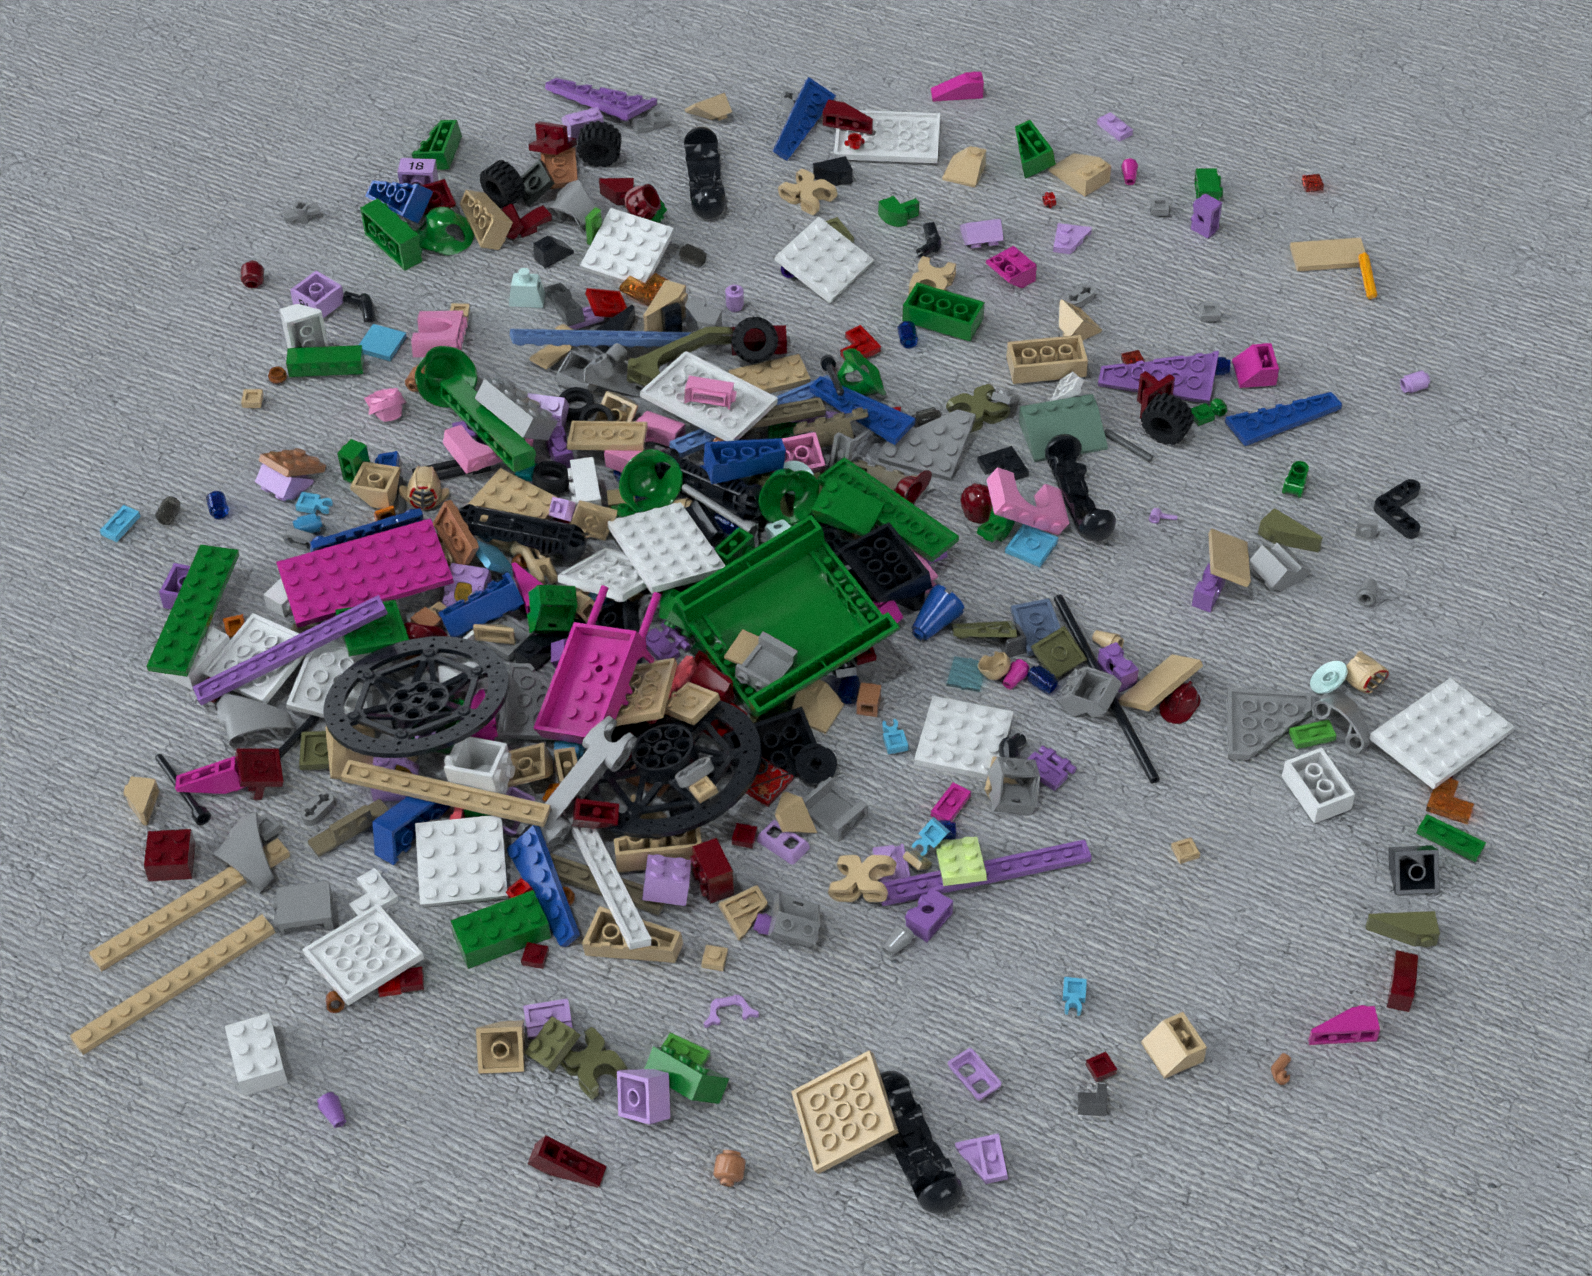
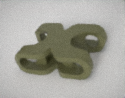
M991 384L975 388L974 396L962 393L950 398L946 404V409L949 413L958 409L976 414V419L970 433L980 430L983 427V421L995 424L1005 420L1011 411L1007 403L991 402L993 401L991 400L992 394L996 392V389Z
M590 1027L584 1031L585 1042L588 1045L587 1048L580 1052L570 1049L560 1064L569 1075L578 1076L580 1089L593 1100L600 1095L596 1079L604 1074L612 1075L617 1079V1071L627 1070V1066L615 1051L606 1050L604 1038L595 1028Z

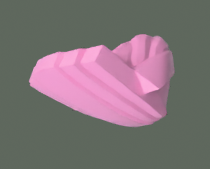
M398 388L382 389L364 398L369 406L368 415L374 414L383 422L394 421L401 417L402 405L407 403Z

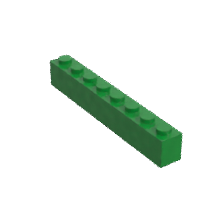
M461 376L440 381L441 398L513 472L535 466V449L523 437L475 399L478 391L474 390L469 382L465 381Z

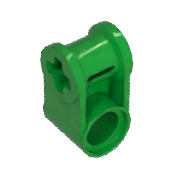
M1296 461L1292 464L1283 485V494L1290 493L1297 495L1298 498L1302 497L1309 471V466L1306 462Z

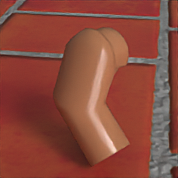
M1282 1053L1271 1066L1274 1081L1280 1085H1285L1290 1080V1074L1287 1075L1285 1068L1290 1063L1291 1058L1285 1053Z

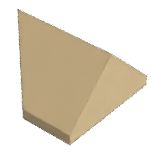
M783 792L775 813L782 832L817 833L802 797L789 792Z

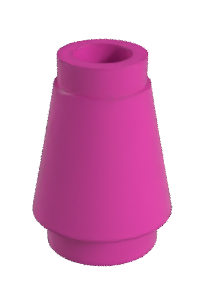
M1128 158L1123 161L1121 169L1125 184L1133 185L1136 180L1138 164L1136 160Z
M1021 659L1013 661L1002 684L1007 689L1012 690L1029 674V665Z

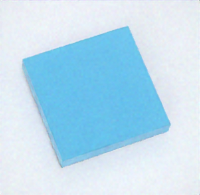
M373 324L359 345H362L365 355L391 361L407 338L406 332Z
M1022 524L1005 548V553L1041 567L1058 543V537Z
M477 540L479 549L476 555L484 566L501 574L508 572L513 577L512 566L498 547Z

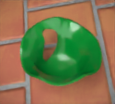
M437 207L430 210L424 223L416 230L420 236L419 244L421 248L443 255H455L464 251L471 245L474 239V233L467 218L455 213L448 207ZM450 224L459 226L464 233V241L456 240L446 232L445 228Z
M437 346L430 349L417 366L415 382L424 400L439 407L451 408L441 398L440 381L461 376L475 390L478 375L474 363L463 351L449 346ZM424 366H425V374L421 373V370L423 369Z
M857 349L844 350L845 361L837 373L841 385L864 396L876 393L886 395L878 368L868 361ZM865 365L869 370V373L863 370L861 366ZM858 370L863 380L849 382L845 377L846 374Z
M649 449L642 451L629 460L624 467L619 481L620 495L635 513L671 505L682 488L681 468L673 457L659 450ZM658 462H665L670 465L662 480L658 478L655 471V464ZM633 496L647 497L648 499L639 508L634 502Z
M789 468L776 470L765 482L759 495V507L762 515L771 523L785 520L789 525H793L802 521L812 513L811 508L818 497L820 482L808 471L798 470L794 472ZM789 491L795 493L794 512L791 517L783 515L780 509L782 497Z

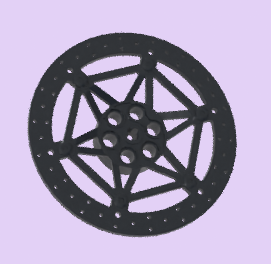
M448 636L406 640L379 649L363 657L345 670L333 683L325 698L324 720L332 737L345 748L354 752L380 758H404L424 755L455 745L486 726L497 715L506 701L509 691V676L507 668L499 655L478 642ZM449 653L463 656L476 662L479 666L469 667L438 654ZM422 654L418 657L374 672V670H376L377 668L392 661H395L397 659ZM435 663H440L463 673L438 683ZM419 664L410 684L405 685L385 677L386 675ZM428 665L430 680L421 681V678ZM488 677V690L483 701L476 709L470 708L479 679ZM359 682L364 683L354 711L345 714V704L349 694ZM470 682L464 704L461 706L451 702V699ZM381 684L394 688L396 691L393 694H389ZM458 684L451 692H448V688ZM374 686L386 699L387 703L363 709L370 687ZM385 711L388 712V714H377ZM372 720H390L393 729ZM454 721H461L458 724L439 733L422 738L411 739L415 736H424L431 734L435 731L440 730L446 724L452 723ZM361 724L394 737V739L383 740L360 733L352 726Z
M719 701L695 725L684 721L647 726V721L617 726L611 735L612 742L619 741L630 731L638 738L632 749V759L625 762L615 772L608 768L584 799L606 802L601 796L599 784L608 783L628 809L625 813L619 812L617 826L604 828L620 835L635 838H661L694 830L727 812L751 787L758 774L762 759V745L758 731L744 712L723 701ZM713 720H718L727 725L736 734L741 746L734 749L730 748L711 725ZM707 730L724 751L699 746L695 743L703 732ZM699 753L715 756L709 757L713 765L722 764L711 778L715 786L732 763H739L734 776L726 787L711 800H705L702 803H699L686 788H680L675 779V775L679 771L699 759ZM635 764V769L626 770L627 768ZM640 776L634 802L628 798L616 780ZM645 784H654L652 788L649 790V792L646 794V796L642 799ZM667 784L671 785L687 799L648 806L660 789ZM688 807L694 808V810L668 818H640L648 813Z

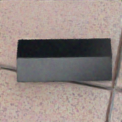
M695 500L691 506L685 509L710 545L714 546L719 543L725 533L706 505Z

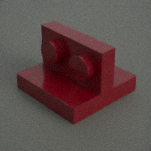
M539 121L535 123L537 140L528 144L529 151L558 155L576 146L577 138L568 137L566 125Z
M1146 371L1140 374L1137 402L1141 404L1140 419L1151 400L1158 394L1167 393L1168 395H1173L1175 377L1169 374L1158 381Z
M236 748L235 756L240 787H248L249 791H252L253 800H262L265 787L283 786L284 780L279 749Z

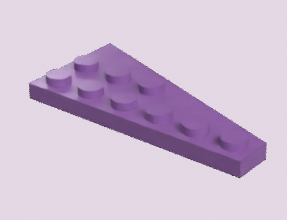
M554 78L546 82L545 89L553 94L562 95L566 99L575 100L579 104L592 108L598 107L600 111L606 112L607 115L619 117L623 121H628L657 105V98L651 97L650 100L642 99V95L627 96V93L603 87H600V90L593 89L592 85L588 84L578 86L574 81Z
M1213 351L1209 354L1197 353L1194 356L1187 357L1182 355L1159 358L1149 362L1137 361L1134 364L1125 365L1122 363L1101 366L1098 386L1138 393L1140 374L1144 371L1154 376L1158 381L1171 374L1175 377L1173 390L1175 397H1179L1181 400L1209 404L1219 351Z

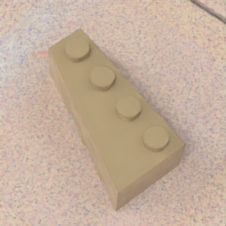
M465 190L459 204L480 247L500 250L513 222L484 192Z
M700 827L669 837L635 838L623 836L614 839L618 873L646 870L648 854H659L671 858L681 857L690 860V856L693 855L692 846L702 843Z
M599 906L582 942L585 956L675 963L682 949L683 940L679 931L642 920L652 939L651 946L630 950L610 909Z

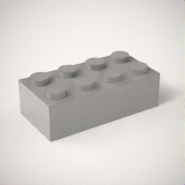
M497 378L483 380L475 396L477 401L523 438L549 440L558 422L552 417L553 414L550 411L542 409L539 402L527 397L528 394L523 390L517 389L515 387L516 384L510 380L501 381Z

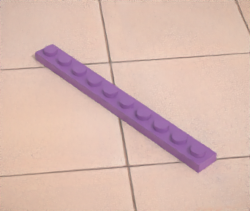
M377 595L193 686L198 702L202 706L388 614L380 596Z
M1084 839L983 861L987 881L943 886L940 871L883 883L888 890L887 899L881 902V905L883 907L919 899L922 894H927L931 888L943 894L1091 862L1092 856Z

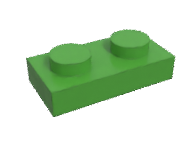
M596 207L585 217L588 245L592 244L602 225L601 209Z
M1329 719L1289 729V735L1296 749L1335 741L1337 736Z
M671 1032L663 1045L676 1049V1053L686 1055L692 1058V1061L703 1066L710 1057L709 1050Z

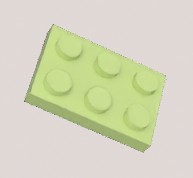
M964 837L954 840L945 839L935 847L943 886L987 881L978 837Z

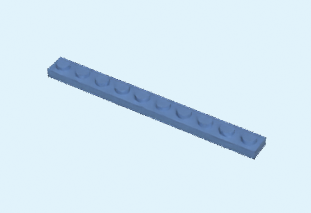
M510 329L509 336L512 343L519 346L525 344H534L536 346L550 344L553 346L571 345L578 347L580 345L597 347L598 345H606L612 347L618 343L629 348L634 346L651 348L652 346H665L691 334V332Z
M828 375L823 376L824 378L831 381ZM816 380L776 396L778 398L776 405L818 398L810 392V386ZM700 428L670 441L669 447L677 450L679 457H685L704 449L705 442H712L717 436Z

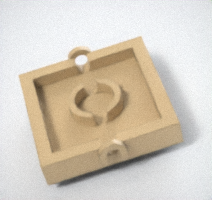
M579 500L569 524H575L584 533H588L586 538L593 537L605 541L610 531L608 529V521L615 520L617 510Z
M687 682L680 690L671 693V698L667 702L664 714L695 725L720 701V696L716 692Z

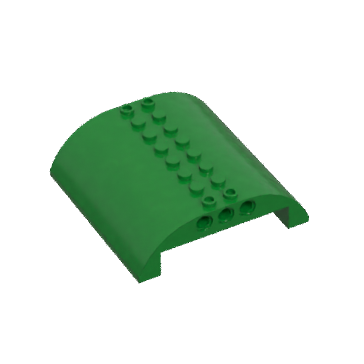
M812 515L674 597L683 618L704 653L718 671L732 679L735 696L755 717L761 716L900 630L899 625L889 612L883 615L825 542L822 527ZM742 629L756 636H760L764 631L798 651L797 663L791 671L758 692L752 686L741 683L735 677V667L737 664L724 659L725 654Z

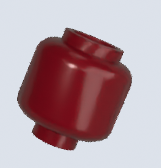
M251 260L241 266L240 280L248 288H257L264 282L265 269L257 261Z

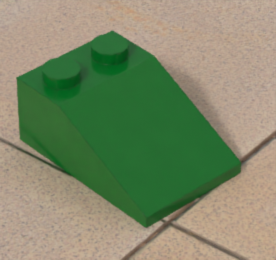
M828 477L811 510L816 521L863 536L873 530L885 504L846 482Z

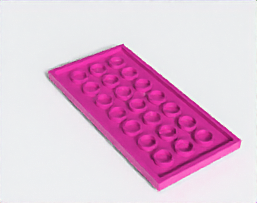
M431 518L276 562L297 628L331 619L336 616V609L355 607L377 595L380 596L382 602L397 600L454 583Z

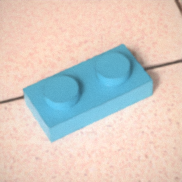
M123 505L100 529L101 536L118 542L141 517L140 512Z

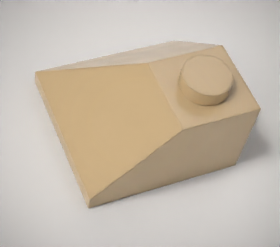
M722 93L689 106L685 109V112L709 120L718 119V121L728 118L727 114L731 113L732 110L726 94Z
M969 146L953 155L942 180L976 187L986 166V149Z
M1063 299L1060 301L1059 328L1064 332L1063 336L1081 335L1083 341L1101 333L1102 329L1080 307Z
M606 391L601 403L614 413L617 421H633L638 409V405L631 399ZM598 412L594 421H608V418L603 412Z
M363 462L350 486V490L371 507L383 509L392 506L397 495L400 467Z
M818 680L796 694L791 710L802 706L810 728L826 734L842 710L844 701L826 682Z
M544 742L509 751L512 764L515 766V773L513 778L509 779L508 787L544 779L553 774V757Z
M524 1020L500 1021L476 1028L478 1074L524 1072Z

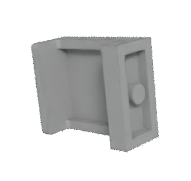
M763 631L759 636L758 645L742 665L739 663L736 665L735 677L741 683L752 686L758 692L791 671L797 663L798 651Z
M831 777L820 782L815 790L807 793L802 798L813 823L837 842L868 817V804L862 800L856 804L834 786V779Z
M329 881L276 888L277 897H273L274 910H277V915H274L275 928H279L281 936L286 935L285 928L323 923L325 931L334 929L333 898Z

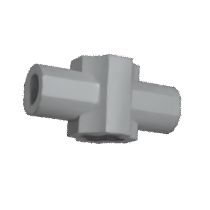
M303 201L295 202L293 209L283 212L286 223L296 220L297 223L302 225L307 224L311 220V216L321 213L317 202L308 205L307 202Z

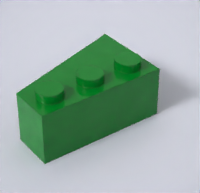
M440 120L429 133L430 137L426 141L423 140L420 143L421 147L417 151H413L411 155L413 159H436L437 170L450 169L462 134L457 120Z
M1031 120L1015 126L1025 179L1056 165L1053 149Z
M663 1045V1048L653 1046L644 1069H655L669 1073V1087L692 1101L720 1103L730 1078L692 1061L693 1059L686 1055L676 1053V1049L667 1045Z

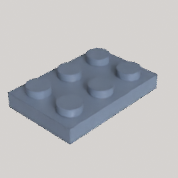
M1049 598L1010 607L1015 625L1019 624L1026 636L1025 651L1027 656L1035 655L1030 648L1033 644L1061 628Z

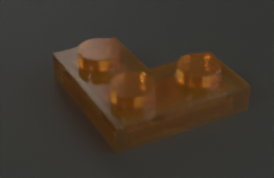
M655 273L646 283H643L629 276L620 285L619 291L649 307L665 280L668 279Z
M1449 778L1432 790L1426 811L1468 824L1474 803L1455 798L1454 795L1459 781Z

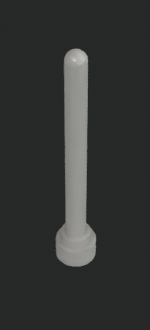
M688 484L682 486L684 492L753 536L757 533L759 526L755 522L742 520Z

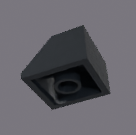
M1432 845L1388 847L1389 871L1395 895L1439 893V858L1437 848Z

